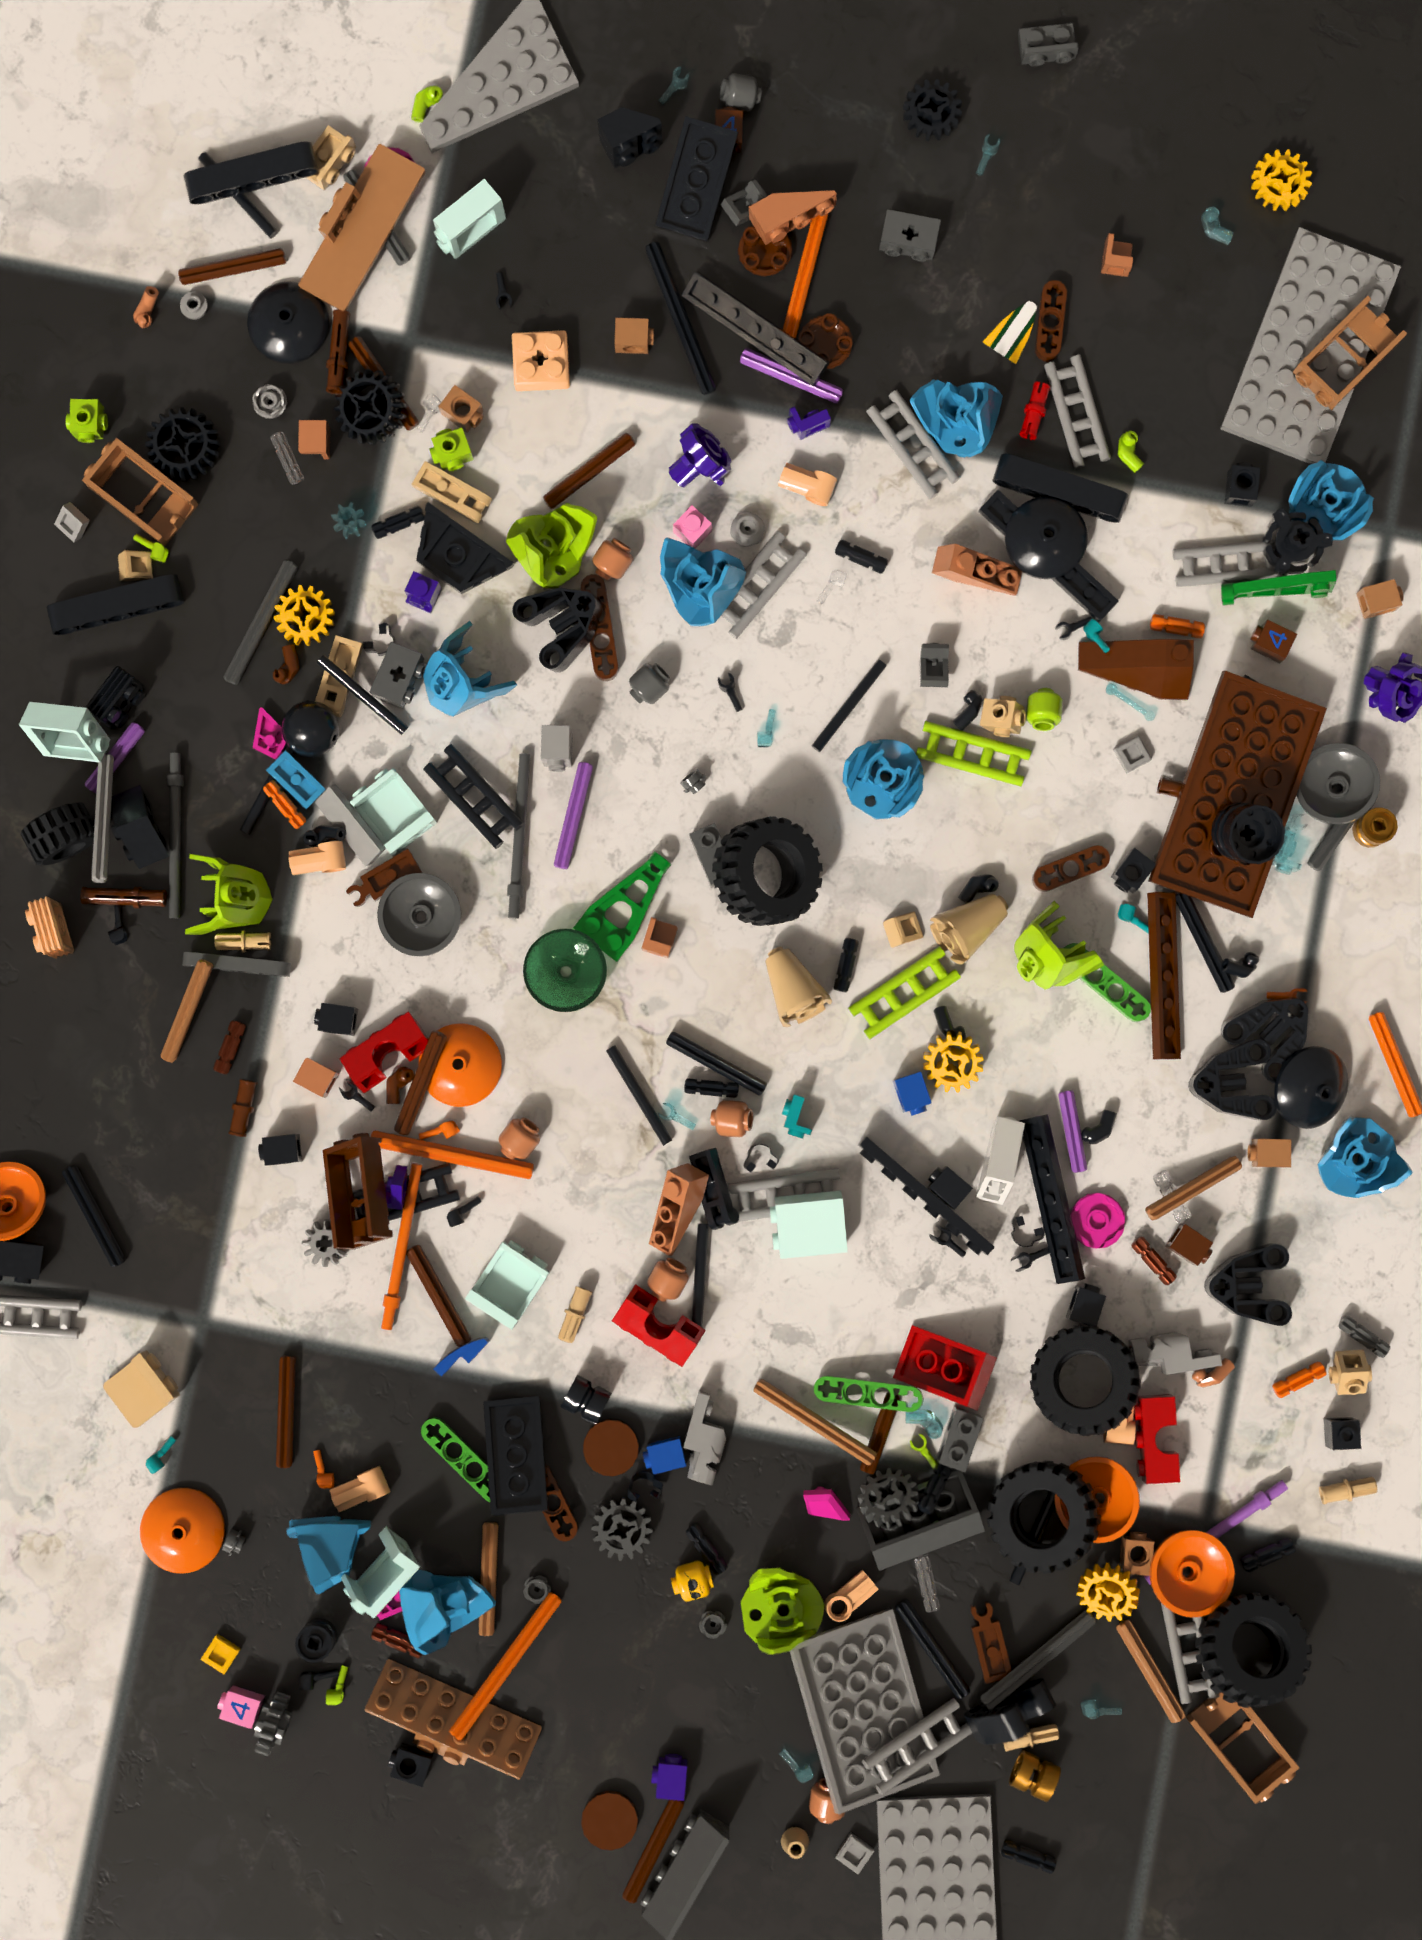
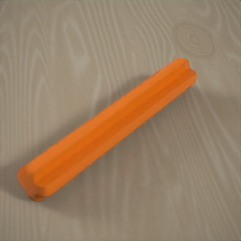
M1383 1012L1372 1014L1369 1016V1021L1409 1117L1421 1115L1422 1104L1386 1016Z

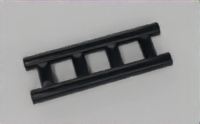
M450 744L444 749V752L449 757L438 768L430 762L423 770L489 843L497 849L504 842L498 835L510 825L517 831L524 825V822L461 753ZM457 765L467 777L454 788L444 776ZM475 785L485 797L472 807L462 796ZM493 805L503 817L490 827L481 815Z
M450 1163L421 1171L419 1183L434 1179L438 1195L422 1200L418 1187L414 1214L460 1200L458 1190L449 1191L445 1175L453 1173ZM363 1188L353 1191L354 1200L364 1198ZM365 1203L359 1208L355 1207L358 1217L356 1220L365 1218ZM403 1207L402 1210L388 1208V1220L401 1218Z

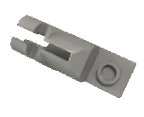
M1177 1332L1151 1336L1149 1347L1144 1338L1129 1340V1349L1138 1366H1158V1363H1160L1162 1373L1166 1375L1222 1366L1220 1354L1212 1353L1211 1349L1194 1351L1195 1356H1192L1188 1336Z
M699 1391L683 1448L694 1451L693 1454L690 1453L687 1478L713 1485L716 1469L710 1467L707 1463L713 1462L717 1464L720 1462L726 1442L724 1427L703 1421L704 1417H710L713 1401H709L710 1393Z

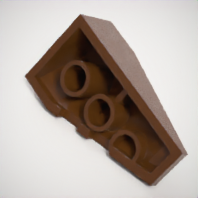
M1194 640L1104 641L1110 648L1107 653H1104L1096 642L1078 643V671L1106 681H1113L1126 686L1128 689L1149 694L1151 697L1159 700H1188L1193 673Z

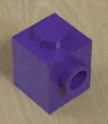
M666 1754L665 1758L659 1757V1766L653 1765L651 1783L657 1784L656 1798L684 1801L687 1760L682 1759L681 1755Z

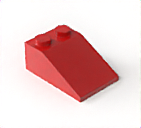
M912 1325L893 1378L978 1411L997 1358Z

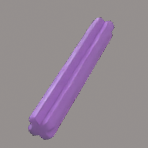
M745 348L740 357V362L746 366L833 403H838L842 396V388L821 379L816 386H812L774 359L751 349Z
M586 762L578 763L554 860V866L559 869L565 870L569 867L593 766Z

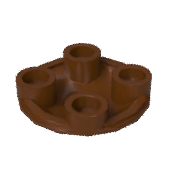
M748 227L743 232V237L739 242L738 254L741 263L748 271L755 275L769 276L777 274L786 267L791 259L792 246L787 235L778 242L772 241L765 245L755 227Z
M831 313L810 320L799 334V341L830 362L826 369H832L841 365L849 357L853 347V336L849 327Z

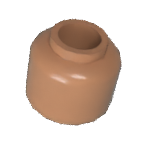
M613 538L612 541L604 540L592 559L593 564L597 567L595 573L607 581L611 577L621 579L633 561V557L630 554L632 549L616 538Z
M723 1100L711 1112V1125L715 1126L720 1136L743 1137L747 1131L752 1129L753 1111L743 1101Z
M527 1118L512 1119L499 1136V1143L502 1146L501 1152L512 1160L515 1158H528L540 1142L539 1128Z
M672 1258L658 1261L647 1280V1284L652 1290L651 1294L663 1302L667 1299L675 1300L679 1298L689 1279L686 1267L681 1262Z
M822 1778L812 1786L809 1803L811 1814L825 1824H831L841 1819L845 1812L841 1814L835 1813L826 1779Z

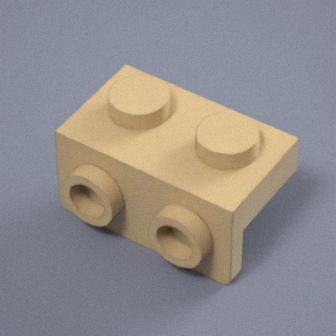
M328 125L313 145L318 172L305 178L324 191L329 184L333 185L340 175L339 170L344 163H349L355 155L356 146L353 138L349 135L343 136Z

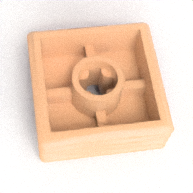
M565 330L512 334L514 386L516 391L568 389L570 387L568 339ZM539 356H544L546 360L543 361V365H538L535 360Z
M47 896L44 899L40 898L39 901L36 899L34 902L29 901V909L25 910V915L29 925H34L36 936H33L36 951L55 959L58 956L62 957L63 954H73L74 948L61 903Z

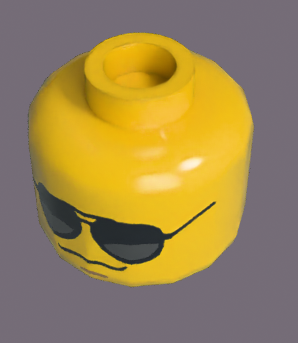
M701 1561L678 1566L675 1570L676 1577L671 1578L674 1594H680L684 1601L707 1597L710 1594V1588L714 1587L709 1565L704 1566Z

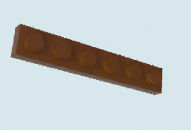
M1151 892L1147 893L1153 1059L1175 1060L1181 1059L1175 893Z

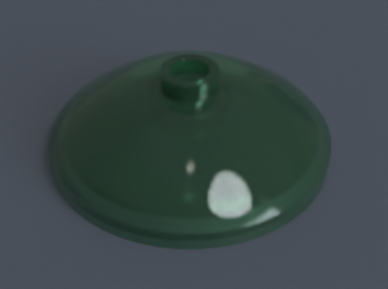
M557 929L542 935L531 945L524 960L523 977L529 993L539 1004L556 1012H574L587 1007L599 996L606 982L607 964L601 948L591 937L573 929ZM569 967L571 969L570 976L563 977L561 975L562 968Z

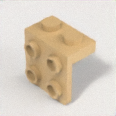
M148 1351L136 1355L131 1359V1363L103 1385L105 1392L134 1428L140 1427L180 1396L175 1381L170 1376L164 1374L160 1368L159 1360L154 1354H149Z

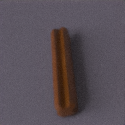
M890 1392L886 1393L882 1404L890 1400ZM896 1395L893 1406H898L897 1401L901 1400L900 1396ZM880 1409L867 1446L874 1450L877 1456L871 1465H866L862 1462L860 1466L861 1471L868 1474L875 1473L896 1410Z

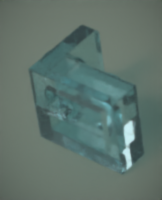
M1286 829L1284 844L1279 853L1274 857L1272 865L1276 866V871L1291 875L1292 872L1300 871L1302 864L1287 859L1292 857L1297 842L1293 841L1296 833Z

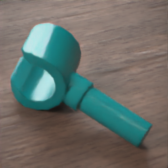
M1091 619L1083 627V630L1089 640H1094L1103 652L1107 653L1110 648L1099 635L1103 628L1097 621Z
M1121 904L1118 918L1137 925L1149 934L1148 925L1134 916L1136 907L1129 904Z
M172 1436L160 1450L146 1460V1467L151 1474L156 1473L165 1466L160 1458L176 1442V1439Z

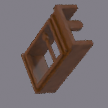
M369 1133L355 1134L351 1140L333 1142L334 1146L322 1150L334 1249L355 1250L393 1237L392 1230H389V1215L381 1148L379 1145L382 1140L381 1138L369 1137ZM359 1157L364 1198L354 1200L349 1161ZM365 1203L366 1217L356 1220L354 1207L359 1208Z

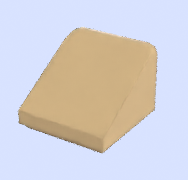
M130 550L121 552L118 555L120 581L152 579L151 552Z
M915 911L883 922L889 944L892 948L923 938Z

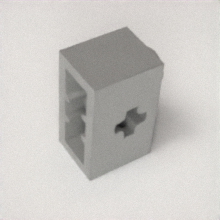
M542 725L541 760L544 767H549V771L563 772L565 767H572L573 734L570 726Z

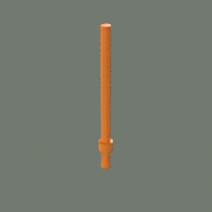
M411 1164L388 1293L384 1294L382 1305L385 1309L381 1328L386 1330H392L395 1311L399 1309L401 1297L398 1295L422 1164Z

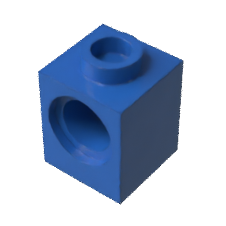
M921 1072L893 1081L903 1113L910 1111L911 1116L927 1111L926 1105L932 1102Z
M680 1436L647 1444V1451L643 1452L646 1469L652 1468L653 1475L686 1467V1459Z

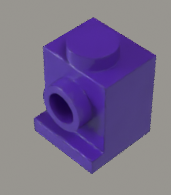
M413 571L404 590L407 595L405 602L431 614L442 588L438 581Z

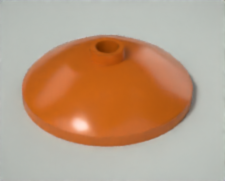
M459 1023L440 1028L437 1031L445 1034L447 1039L427 1091L438 1101L450 1106L465 1107L481 1102L492 1093L501 1076L502 1058L497 1044L489 1034L473 1025ZM457 1059L463 1061V1067L460 1070H456L453 1066L454 1061Z
M16 1162L0 1163V1241H6L21 1236L30 1230L41 1217L46 1204V1190L38 1174L30 1167ZM7 1207H13L10 1211L5 1212Z
M1086 1457L1071 1464L1069 1469L1073 1472L1078 1471L1083 1475L1082 1480L1086 1484L1090 1483L1094 1489L1091 1491L1094 1499L1097 1493H1102L1105 1496L1104 1503H1099L1100 1506L1097 1507V1512L1101 1515V1523L1097 1526L1099 1533L1093 1543L1110 1542L1124 1535L1134 1524L1140 1508V1494L1133 1476L1120 1463L1106 1457ZM1055 1494L1057 1514L1068 1530L1069 1513L1063 1500Z
M175 1488L156 1497L145 1510L140 1524L141 1543L147 1556L160 1568L173 1573H190L209 1564L220 1551L225 1537V1522L220 1508L207 1494L193 1488ZM176 1528L183 1531L182 1538L175 1536L174 1530Z
M1197 1530L1177 1532L1166 1538L1158 1546L1152 1557L1150 1581L1153 1591L1158 1600L1167 1609L1178 1615L1202 1617L1211 1614L1228 1599L1233 1588L1235 1572L1232 1558L1226 1547L1217 1538L1208 1533ZM1189 1566L1191 1572L1188 1576H1184L1183 1569Z

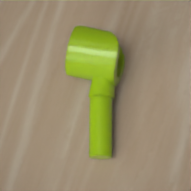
M138 534L134 535L133 539L152 550L150 558L159 562H166L169 553L167 548L160 543L150 542Z
M919 1434L924 1440V1445L921 1448H916L911 1440L910 1445L914 1450L920 1451L934 1470L937 1462L926 1447V1438Z
M341 1666L336 1689H327V1705H339L344 1699L343 1687L348 1666Z

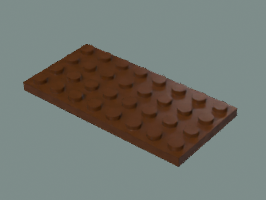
M1222 671L1158 851L1155 868L1152 870L1148 882L1253 918L1274 857L1270 861L1261 864H1251L1231 860L1221 855L1213 844L1211 836L1212 823L1217 813L1225 806L1241 802L1267 806L1276 811L1282 819L1285 828L1327 708L1231 672Z

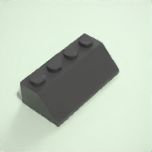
M956 1470L951 1472L948 1480L944 1481L946 1484L939 1500L934 1502L936 1506L931 1514L922 1513L918 1507L917 1512L910 1511L912 1518L910 1521L905 1518L901 1519L902 1526L900 1527L896 1522H893L890 1529H887L886 1523H882L878 1528L874 1520L871 1522L866 1520L865 1514L861 1513L860 1507L856 1508L879 1571L985 1531L979 1511L962 1471ZM928 1481L917 1485L920 1498L925 1495L923 1492ZM903 1490L904 1495L907 1496V1492ZM871 1502V1505L876 1509L875 1503Z
M702 1809L698 1811L696 1816L690 1815L684 1826V1830L687 1831L682 1840L677 1839L669 1852L672 1858L667 1866L665 1864L661 1865L655 1876V1880L658 1882L653 1890L647 1889L640 1902V1905L643 1906L642 1917L666 1940H672L730 1841L729 1826Z

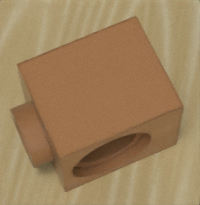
M615 318V353L648 354V345H654V328H649V320Z
M456 385L452 387L438 406L443 416L458 427H462L467 433L472 427L476 428L484 416L481 403ZM460 406L470 407V411L466 415H458L456 411Z
M1395 579L1363 587L1356 593L1364 619L1396 611L1402 606L1404 599L1402 589L1399 585H1396Z
M1252 1139V1144L1248 1145L1247 1150L1248 1161H1252V1167L1291 1168V1139Z
M1130 1532L1129 1536L1121 1537L1119 1566H1121L1120 1571L1122 1573L1130 1571L1131 1575L1150 1576L1154 1541L1147 1538L1146 1533ZM1136 1546L1143 1547L1142 1557L1137 1560L1131 1559V1550Z

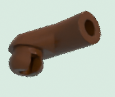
M295 645L282 647L285 662L278 670L275 669L273 672V679L282 685L290 683L300 669Z
M400 1067L387 1078L386 1104H400V1090L414 1078L412 1069Z

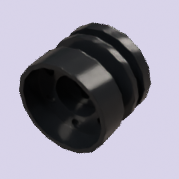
M1236 802L1225 806L1217 813L1212 823L1211 836L1214 846L1221 855L1231 860L1261 864L1270 861L1279 853L1284 844L1285 829L1282 819L1276 811L1269 807Z

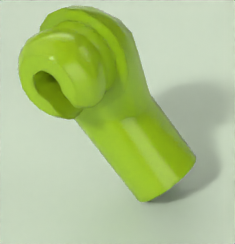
M429 86L416 94L411 114L413 121L422 122L425 119L426 109L440 101L443 92L439 86Z
M1127 431L1119 439L1118 456L1136 473L1145 463L1135 454V446L1138 441L1137 434L1134 431Z

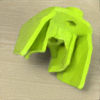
M565 503L547 514L530 515L516 520L508 531L506 543L528 575L538 585L549 589L559 588L578 575L582 557L588 550L594 534L597 516L582 506Z
M190 854L189 859L204 861L213 868L218 869L219 872L218 874H208L201 877V880L216 881L215 907L200 908V912L213 919L210 922L185 929L186 935H203L218 929L259 924L262 921L273 899L268 884L261 872L241 865L229 864L221 858Z
M1055 901L1026 927L1014 945V951L1018 959L1017 970L1020 976L1027 982L1034 980L1036 985L1044 990L1053 986H1066L1104 966L1095 950L1084 953L1086 945L1084 940L1071 949L1057 948L1051 941V936L1059 931L1058 925L1066 920L1064 915L1045 927H1040L1060 907Z
M780 1568L759 1569L750 1578L749 1587L741 1600L745 1632L757 1643L759 1650L764 1653L774 1655L791 1651L799 1643L805 1642L817 1633L824 1614L822 1597L808 1579L796 1573H789ZM785 1605L789 1608L787 1616H780L777 1610L780 1606ZM755 1609L762 1613L761 1618L757 1621L752 1620L750 1617L751 1611Z

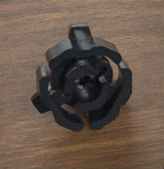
M1283 508L1272 514L1274 523L1268 527L1263 536V542L1268 544L1271 541L1273 532L1279 528L1275 537V547L1281 557L1279 558L1273 553L1271 545H1268L1263 550V555L1269 564L1275 566L1274 571L1283 576L1286 573L1302 574L1307 570L1308 566H1315L1319 562L1324 548L1332 546L1333 542L1332 534L1323 533V529L1315 518L1310 519L1306 523L1303 522L1306 519L1304 512L1287 513ZM1296 535L1300 538V541H1295L1293 537ZM1314 553L1313 558L1308 564L1300 566L1291 564V562L1304 561Z

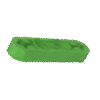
M1078 943L1068 944V945H1066L1064 948H1070V949H1071L1072 947H1074V946L1077 945ZM1106 965L1100 968L1102 977L1099 981H1091L1087 975L1080 978L1129 1020L1139 1022L1149 1016L1151 1006L1147 999ZM1114 983L1121 985L1123 995L1120 999L1110 997L1108 993L1110 985ZM1129 993L1133 995L1129 999L1133 1004L1142 1003L1141 1010L1144 1012L1143 1015L1137 1014L1134 1016L1132 1014L1133 1008L1128 1003L1125 1004L1124 1008L1120 1005V1003L1127 999Z
M832 1376L821 1377L814 1385L816 1397L824 1402L904 1412L917 1411L924 1402L922 1392L913 1386ZM826 1381H830L831 1387L839 1388V1382H844L841 1390L843 1399H838L840 1393L831 1392L828 1394V1397H825L824 1391H820V1386L825 1385ZM852 1384H857L862 1388V1397L857 1401L851 1400L847 1395V1390ZM881 1387L888 1389L890 1392V1400L885 1404H880L875 1399V1392ZM895 1388L900 1389L898 1395L903 1396L908 1395L909 1391H913V1396L918 1397V1402L913 1403L912 1407H908V1402L898 1400V1406H893L896 1399Z
M433 1417L425 1421L421 1428L423 1439L485 1500L490 1502L489 1486L485 1482L482 1487L477 1484L484 1479L488 1472L487 1462L441 1418ZM429 1424L432 1426L439 1424L441 1427L439 1433L443 1437L447 1433L452 1436L444 1442L441 1448L437 1445L441 1439L437 1435L432 1437L428 1435L430 1431ZM452 1442L460 1444L462 1447L461 1456L458 1458L450 1457L446 1450L448 1444ZM478 1462L482 1466V1474L479 1477L474 1478L468 1475L466 1469L469 1463Z

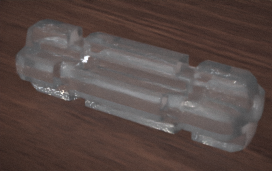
M277 432L271 435V442L276 449L275 451L283 469L287 472L286 475L292 485L302 482L304 480L300 468H297L299 465L285 434Z
M1163 1170L1153 1176L1157 1187H1161L1160 1193L1163 1197L1177 1189L1175 1183L1172 1184L1170 1182L1172 1178L1167 1170ZM1183 1204L1173 1210L1174 1213L1172 1215L1177 1223H1183L1191 1218L1188 1207H1184Z
M919 1556L914 1559L916 1571H919L917 1576L922 1597L925 1598L923 1600L926 1612H935L940 1610L938 1597L935 1596L937 1590L933 1573L929 1569L931 1568L928 1556Z

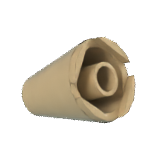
M989 894L935 915L930 919V921L934 922L930 925V929L942 950L948 949L953 954L950 959L957 964H964L1007 917L1008 905L1000 895Z
M777 947L768 953L769 957L765 960L779 1019L783 1027H790V1021L797 1020L798 1024L803 1023L826 1009L824 1003H832L830 995L790 949Z

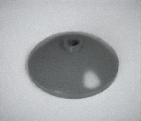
M1345 743L1327 744L1311 752L1296 796L1301 807L1314 819L1327 824L1350 823L1363 817L1375 804L1380 791L1379 771L1373 759L1360 748ZM1334 786H1341L1343 788L1340 793H1335L1332 789Z
M426 873L408 874L395 880L384 891L378 905V925L385 940L399 952L417 957L429 956L443 950L455 938L461 923L460 902L453 889L442 879ZM419 912L426 913V919L422 922L417 920Z

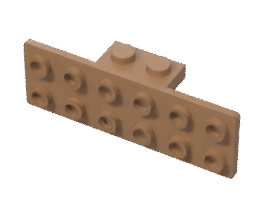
M378 144L355 186L345 182L344 186L336 191L333 197V205L329 212H325L321 217L318 230L323 235L324 240L298 284L299 287L341 311L347 310L426 173L425 169L388 147Z
M391 1659L386 1661L365 1707L366 1712L415 1733L413 1743L425 1753H437L443 1756L446 1762L453 1765H465L469 1757L516 1779H521L542 1729L540 1725L488 1703L462 1740H458L450 1734V1729L474 1696Z

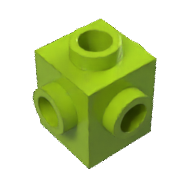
M70 399V413L66 414L67 430L79 442L93 443L95 439H103V430L108 428V418L104 414V406L98 399Z
M462 427L453 431L451 429L441 430L436 433V437L431 438L434 447L429 448L434 464L440 463L443 471L447 469L448 471L458 470L464 466V463L474 460Z

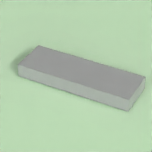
M336 784L329 786L315 801L316 805L333 826L345 829L346 835L344 840L365 866L372 864L386 849Z

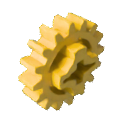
M1277 149L1273 157L1267 153L1263 161H1258L1255 166L1256 170L1251 175V178L1256 180L1253 182L1251 189H1258L1255 198L1260 199L1263 197L1265 199L1263 202L1264 207L1272 203L1273 211H1276L1279 205H1282L1284 211H1287L1290 203L1297 207L1300 199H1305L1308 194L1306 190H1309L1312 182L1308 181L1312 172L1304 170L1308 164L1307 161L1298 162L1300 154H1296L1293 158L1290 157V150H1286L1285 154L1281 155ZM1272 167L1271 173H1268L1267 176H1264L1265 171L1268 168ZM1298 184V189L1291 194L1292 187Z
M299 585L298 592L296 593L289 588L288 593L290 596L286 598L281 595L279 598L283 602L282 606L275 605L274 607L280 613V615L274 616V620L281 623L277 627L280 633L286 631L284 638L289 641L294 637V643L298 646L301 640H304L307 646H310L311 639H315L320 643L319 635L324 634L328 636L329 632L326 627L334 626V622L329 617L335 615L333 609H327L332 604L329 599L323 600L325 594L321 590L315 594L313 586H310L305 591L303 586ZM308 599L316 601L321 607H312ZM296 601V604L293 606V608L288 610L290 606ZM304 607L306 611L309 613V615L306 616L305 624L300 618V616H303ZM320 622L317 628L313 630V627L316 625V623ZM288 624H297L301 633L291 629Z
M948 1031L946 1039H942L941 1036L937 1035V1044L929 1042L928 1048L931 1052H924L923 1054L924 1059L928 1060V1062L923 1063V1069L931 1070L927 1073V1079L935 1078L934 1086L936 1088L941 1084L945 1085V1092H948L950 1087H955L958 1093L960 1092L961 1085L969 1089L970 1080L976 1082L979 1080L975 1072H983V1065L978 1063L984 1060L983 1054H976L980 1050L979 1044L971 1046L972 1037L969 1036L963 1040L962 1032H958L956 1037H952L950 1031ZM951 1045L960 1046V1047H962V1048H960V1049L954 1048V1047H951ZM940 1051L942 1058L935 1065V1057ZM948 1055L954 1061L958 1060L959 1069L953 1063L949 1064ZM972 1059L971 1068L966 1072L965 1064ZM948 1075V1076H952V1077H955V1078H947V1077H945V1076Z
M1109 1563L1105 1564V1568L1094 1564L1093 1571L1087 1568L1085 1569L1084 1576H1080L1077 1596L1081 1597L1079 1603L1080 1605H1088L1087 1613L1095 1611L1097 1619L1104 1615L1109 1622H1111L1112 1616H1116L1121 1621L1124 1614L1131 1616L1132 1610L1137 1608L1140 1589L1136 1588L1137 1579L1129 1580L1131 1572H1120L1121 1566L1119 1565L1115 1569H1111Z

